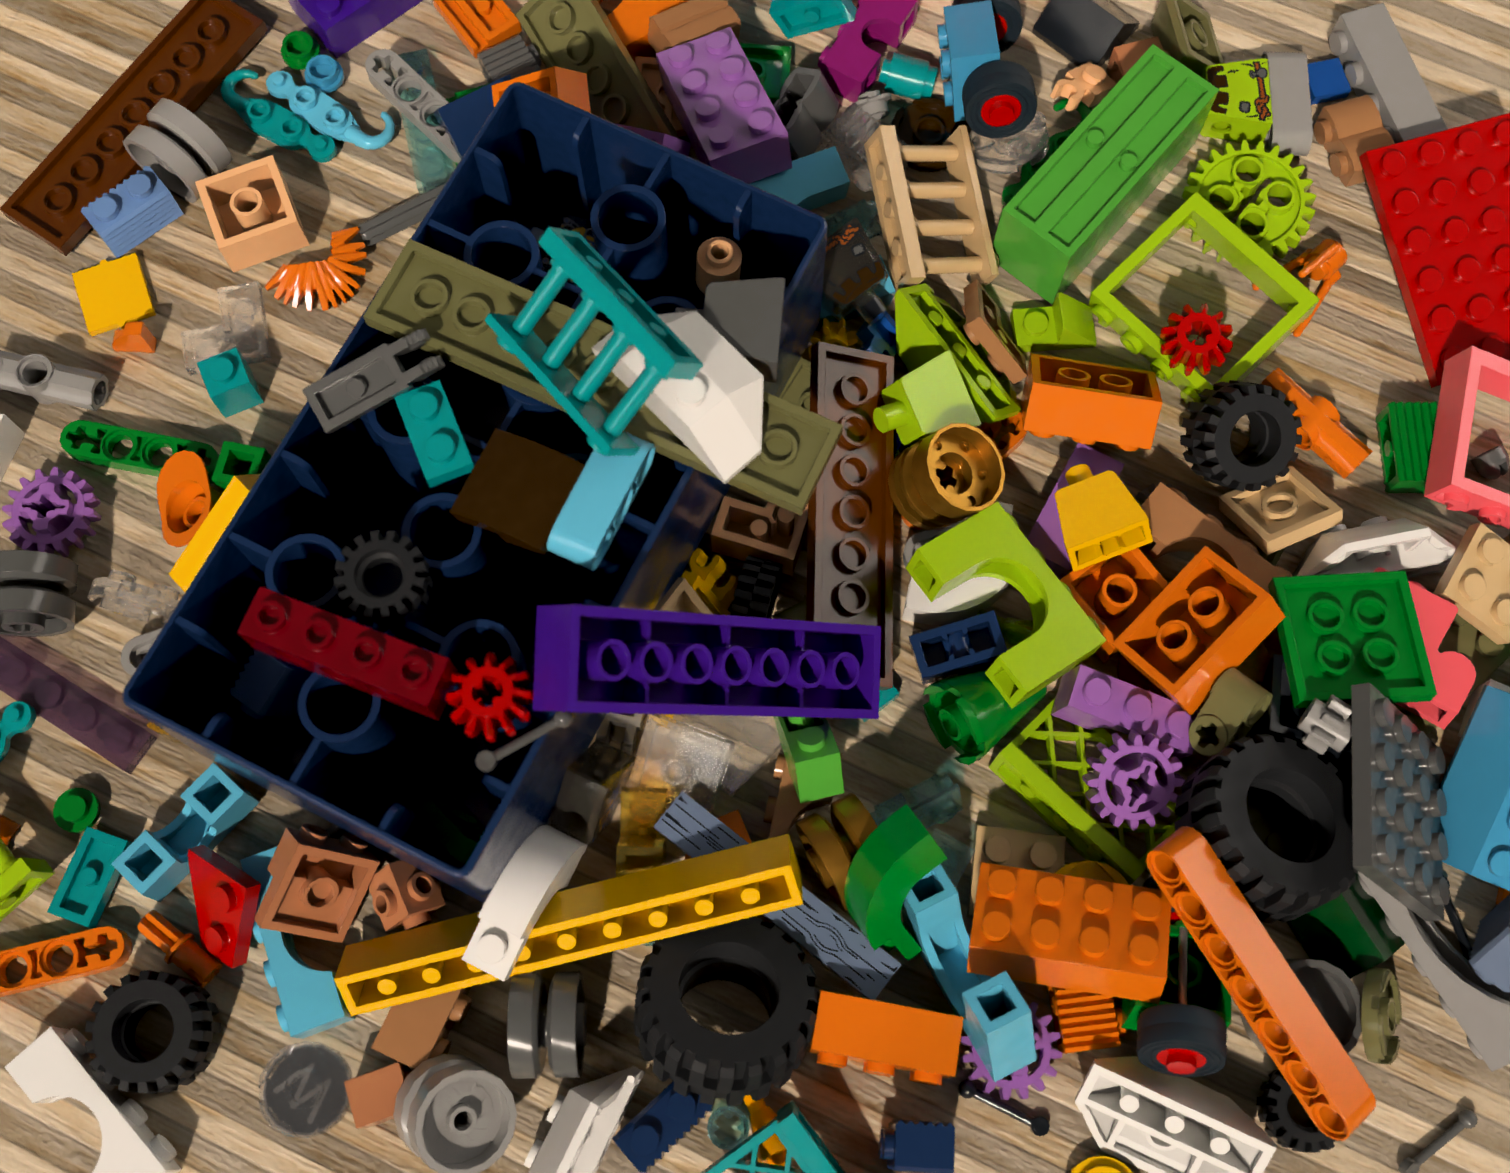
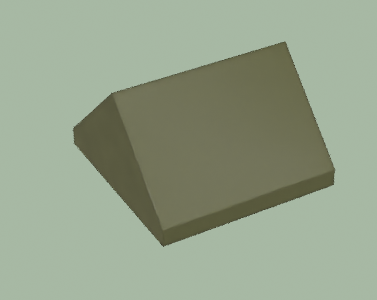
M1190 0L1159 1L1150 26L1153 36H1158L1163 49L1167 50L1171 57L1199 76L1202 75L1205 67L1224 63L1209 13Z

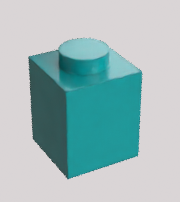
M237 347L197 362L208 394L225 418L264 403L251 368Z

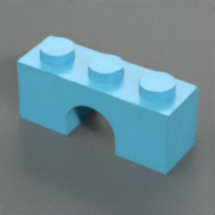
M214 762L180 795L186 801L185 806L170 824L156 832L145 830L111 863L141 895L161 902L190 873L188 849L204 844L213 850L260 803L237 779Z

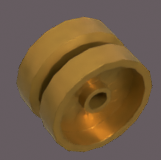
M849 793L831 803L830 817L835 829L825 817L817 813H813L795 824L796 831L814 872L839 908L845 913L848 912L844 898V888L849 867L861 845L878 827L863 803L853 793Z

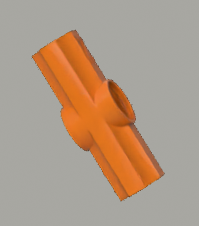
M1279 367L1262 381V385L1271 386L1272 389L1283 392L1286 395L1285 400L1292 401L1297 408L1292 415L1301 419L1302 426L1297 428V434L1302 435L1301 444H1296V447L1302 450L1311 449L1343 479L1348 477L1373 452L1339 422L1340 414L1329 400L1316 395L1311 397Z

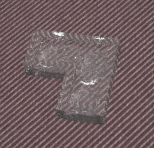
M258 281L217 288L221 325L181 332L184 365L189 375L201 374L197 362L237 347L248 365L272 360L263 291Z

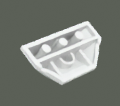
M697 311L658 314L657 316L704 365L693 380L662 379L644 404L726 484L761 454L764 376ZM613 330L592 347V352L596 356L614 333ZM630 345L612 369V372L630 388L646 367L644 364L645 357L635 346Z
M1380 516L1364 521L1360 527L1347 529L1345 524H1339L1320 532L1321 535L1307 549L1292 575L1374 572L1378 567H1382L1388 571H1406L1407 578L1445 571L1457 548L1427 526L1406 518L1388 521L1386 516Z
M1138 1056L1094 1059L1075 1096V1103L1079 1111L1082 1112L1100 1150L1148 1173H1263L1277 1149L1276 1142L1228 1096L1187 1077L1167 1075L1154 1071L1143 1065L1139 1061Z
M633 1066L571 1088L566 1097L559 1094L546 1118V1121L552 1123V1126L544 1142L537 1138L524 1162V1166L530 1168L528 1173H596L645 1071Z

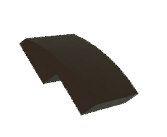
M495 428L449 512L458 521L497 533L507 543L545 555L547 552V541L553 525L585 465L542 444Z

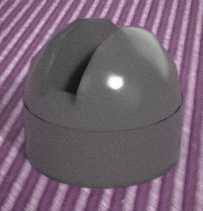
M1503 444L1470 460L1479 475L1490 480H1496L1500 475H1505L1510 468V458Z

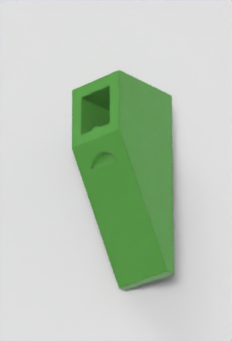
M774 717L789 774L800 804L843 794L844 783L841 755L827 718Z

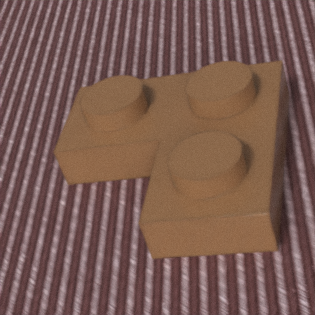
M976 279L963 288L965 305L962 306V310L966 316V323L963 325L964 330L974 345L977 346L981 343L989 353L987 358L994 371L998 375L1004 373L1014 385L1027 377L1025 356L1002 328L1000 308Z

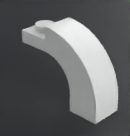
M999 502L1003 509L1012 515L1013 505ZM911 576L902 620L928 625H945L976 616L999 599L1009 583L993 577H977L962 583L931 602Z
M542 825L536 828L512 856L491 890L478 915L481 920L461 960L503 982L508 980L538 918L554 894L559 889L568 886L587 844L549 825Z

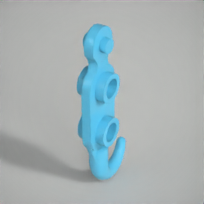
M285 71L273 72L266 80L267 89L273 97L288 99L293 113L305 119L309 126L320 134L330 136L333 140L353 143L365 150H376L387 145L395 134L394 120L385 111L381 112L380 115L385 121V129L379 135L371 136L360 129L353 115L346 107L318 88L309 85H295L292 76Z

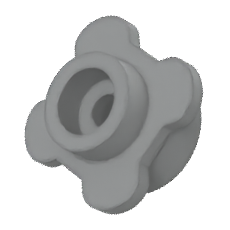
M873 90L861 94L857 98L858 101L854 103V109L851 110L852 115H858L860 123H871L890 114L888 100L892 98L891 93L880 94L879 90Z

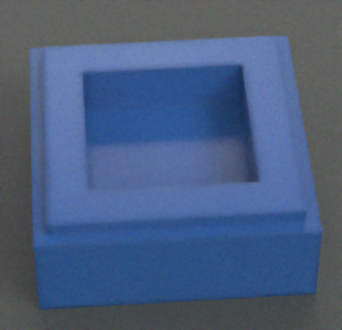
M1339 58L1308 64L1311 105L1348 97L1351 87Z

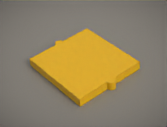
M137 253L111 261L103 259L99 265L71 273L88 333L91 337L119 327L124 329L125 324L128 322L140 321L156 315Z

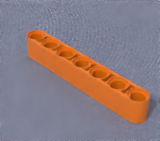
M1188 826L1180 827L1147 854L1146 862L1151 875L1313 1123L1327 1137L1337 1141L1346 1140L1374 1111L1376 1098L1235 882L1226 872L1227 870L1219 858H1217L1208 841L1194 828Z

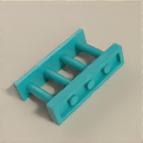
M548 227L538 243L552 257L550 260L551 269L518 316L489 313L484 321L498 335L496 340L499 345L509 353L516 355L588 435L586 438L587 442L595 451L604 456H634L640 448L624 429L662 379L668 380L669 378L693 380L704 364L579 232ZM572 279L583 290L580 294L582 301L550 346L547 347L535 334L533 328L566 281ZM598 312H603L612 321L614 333L578 381L562 362ZM633 345L645 357L644 364L646 367L609 415L593 395L629 346Z

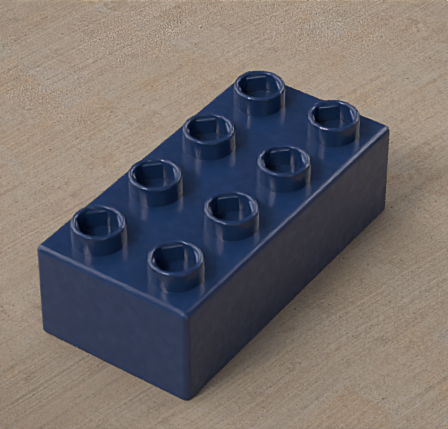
M520 82L513 83L506 88L411 237L416 242L535 292L552 267V265L544 264L542 260L543 258H548L550 262L552 257L543 248L538 246V242L531 232L532 228L535 226L544 231L548 227L569 231L583 227L585 230L592 228V230L587 231L586 235L593 237L595 250L657 315L675 313L676 307L704 310L705 295L696 284L697 252L700 245L710 238H728L734 241L742 252L740 280L785 278L776 383L763 381V391L780 397L820 322L828 232L827 222L823 217ZM568 217L572 221H574L576 223H572V226H574V228L568 225H565L564 228H561V224H571V221L569 223H565L564 218ZM568 279L553 301L575 310L582 301L580 294L583 290L577 287L576 283H572ZM371 302L323 377L384 343L392 344L399 340L366 324L363 316ZM599 311L595 319L613 326L612 321L603 312ZM419 348L398 358L405 371H407L424 359L435 357L436 355ZM443 358L442 360L446 365L444 368L426 379L414 383V388L408 390L411 391L437 380L441 381L474 466L495 428L542 444L586 465L594 450L587 442L586 438L588 435L568 413ZM395 399L390 400L331 434L325 433L307 401L123 690L122 699L130 709L197 753L485 903L501 873L521 844L536 828L547 824L607 713L572 712L574 721L569 727H557L498 760L496 768L491 772H483L476 766V756L481 751L488 750L494 752L554 718L555 711L533 710V703L521 705L531 715L529 722H522L514 718L511 722L516 728V735L509 737L503 727L498 728L496 741L488 742L484 735V728L477 736L470 738L464 732L466 723L455 724L452 721L450 714L458 706L450 705L447 702L438 721L314 672L305 681L299 693L298 713L300 718H290L288 722L280 721L271 716L266 717L264 721L257 720L245 714L239 708L241 702L230 695L229 688L235 687L234 680L240 679L239 672L245 671L244 664L249 663L248 656L254 655L253 647L237 631L259 587L262 586L447 657L451 660L457 671L465 676L470 674L466 666L468 658H473L479 667H483L486 654L488 652L494 653L499 667L505 659L512 657L517 663L516 672L526 670L531 677L530 683L525 688L534 690L537 606L575 604L653 610L675 581L684 573L692 553L697 549L731 485L728 483L724 484L719 479L655 452L650 469L599 566L592 571L548 550L543 555L507 543L497 533L458 521L449 511L470 473L430 488ZM379 530L383 537H386L387 530L396 532L400 539L404 535L411 539L414 546H417L421 551L432 573L429 576L433 581V589L426 592L430 597L427 606L420 603L417 607L420 614L415 619L411 614L403 617L406 624L398 627L394 621L389 622V629H380L374 622L371 627L364 624L359 617L356 618L341 601L337 594L339 591L334 586L333 577H339V574L334 569L336 561H345L341 551L345 546H348L353 551L357 547L353 539L361 535L365 541L371 540L370 531ZM392 563L376 565L366 576V590L374 596L382 597L392 594L399 588L402 582L401 568ZM455 685L453 690H458V689H460V688H458V687ZM496 688L490 689L488 698L482 699L486 707L492 706L494 697L500 696ZM409 768L428 772L441 779L486 829L466 865L454 859L444 849L399 794L398 789Z

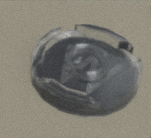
M304 1041L285 1046L269 1059L260 1075L258 1088H260V1101L258 1102L261 1114L271 1128L288 1137L311 1138L328 1132L343 1119L350 1107L344 1081L353 1078L350 1065L339 1051L325 1043Z

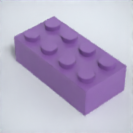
M731 27L656 53L663 89L699 162L748 184L792 168L788 132Z

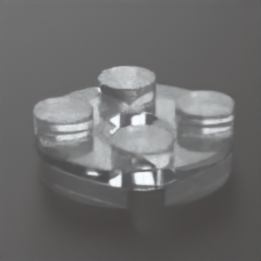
M1036 111L1031 123L1015 135L1005 138H987L971 130L969 139L974 145V157L976 158L977 165L985 171L996 174L1019 172L1018 165L1029 161L1032 167L1045 157L1049 149V132L1046 118L1042 112Z
M110 570L108 577L93 579L87 596L88 600L92 602L100 597L102 600L99 607L129 618L148 622L150 614L163 615L160 624H165L179 603V590L161 584H154L153 588L137 584L136 576L123 571Z

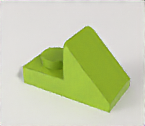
M1060 292L1057 293L1053 306L1012 309L1010 322L1013 342L1022 353L1095 347L1097 342L1092 312L1090 311L1091 307Z

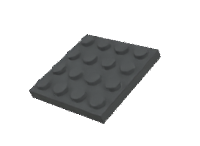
M1371 683L1351 685L1353 867L1423 920L1444 921V905H1448L1450 899L1449 886L1443 877V860L1448 858V844L1445 835L1441 832L1440 817L1445 816L1447 813L1446 798L1444 792L1440 789V774H1443L1446 768L1444 753L1440 747L1433 743L1423 731L1409 720L1407 715H1404L1396 708L1390 699L1386 698Z

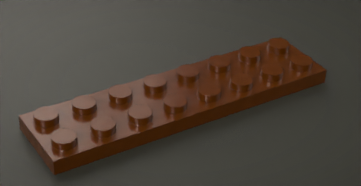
M189 0L0 207L1 212L8 219L67 256L92 228L81 212L82 207H88L89 202H95L96 197L100 198L103 193H109L110 188L116 189L117 184H123V180H128L130 175L137 173V170L143 171L126 151L123 144L124 139L138 124L150 127L146 115L161 98L170 99L194 114L268 31L264 21L230 0Z
M818 341L811 347L810 411L842 424L843 432L808 502L806 621L881 626L880 690L884 691L893 688V500L890 496L888 477L890 466L894 461V430L886 433L880 432L875 426L873 412L876 408L885 405L881 396L882 390L894 383V357Z

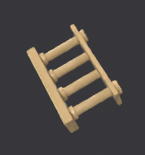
M880 125L864 144L890 275L896 292L900 288L920 284L926 278V274L970 273L971 281L973 282L977 279L985 288L999 275V259L993 249L974 161V145L969 139L967 125H959L942 145H901L897 139L895 125ZM946 161L950 182H909L905 177L902 162ZM954 198L958 219L917 220L913 216L910 199ZM962 235L966 257L925 258L921 254L918 240L920 236Z

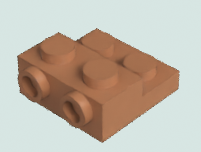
M303 823L300 830L286 827L267 868L273 878L254 917L258 926L264 929L343 943L380 864V861L368 848L369 843L351 833H343L340 840L330 838L327 831L309 823Z

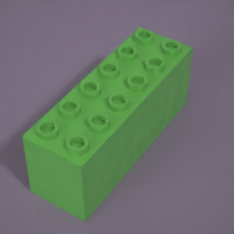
M1152 44L1002 209L993 242V249L998 256L999 266L1053 305L1057 293L1065 292L1194 146L1219 89Z

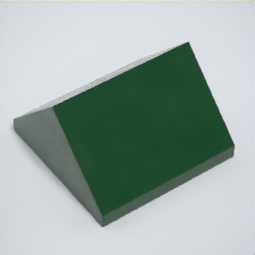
M1356 873L1355 882L1348 890L1340 893L1338 898L1294 920L1286 922L1311 960L1326 961L1343 970L1349 978L1386 961L1405 944L1402 938L1395 935L1387 925L1385 913L1376 899L1368 895L1362 888L1358 879V873Z

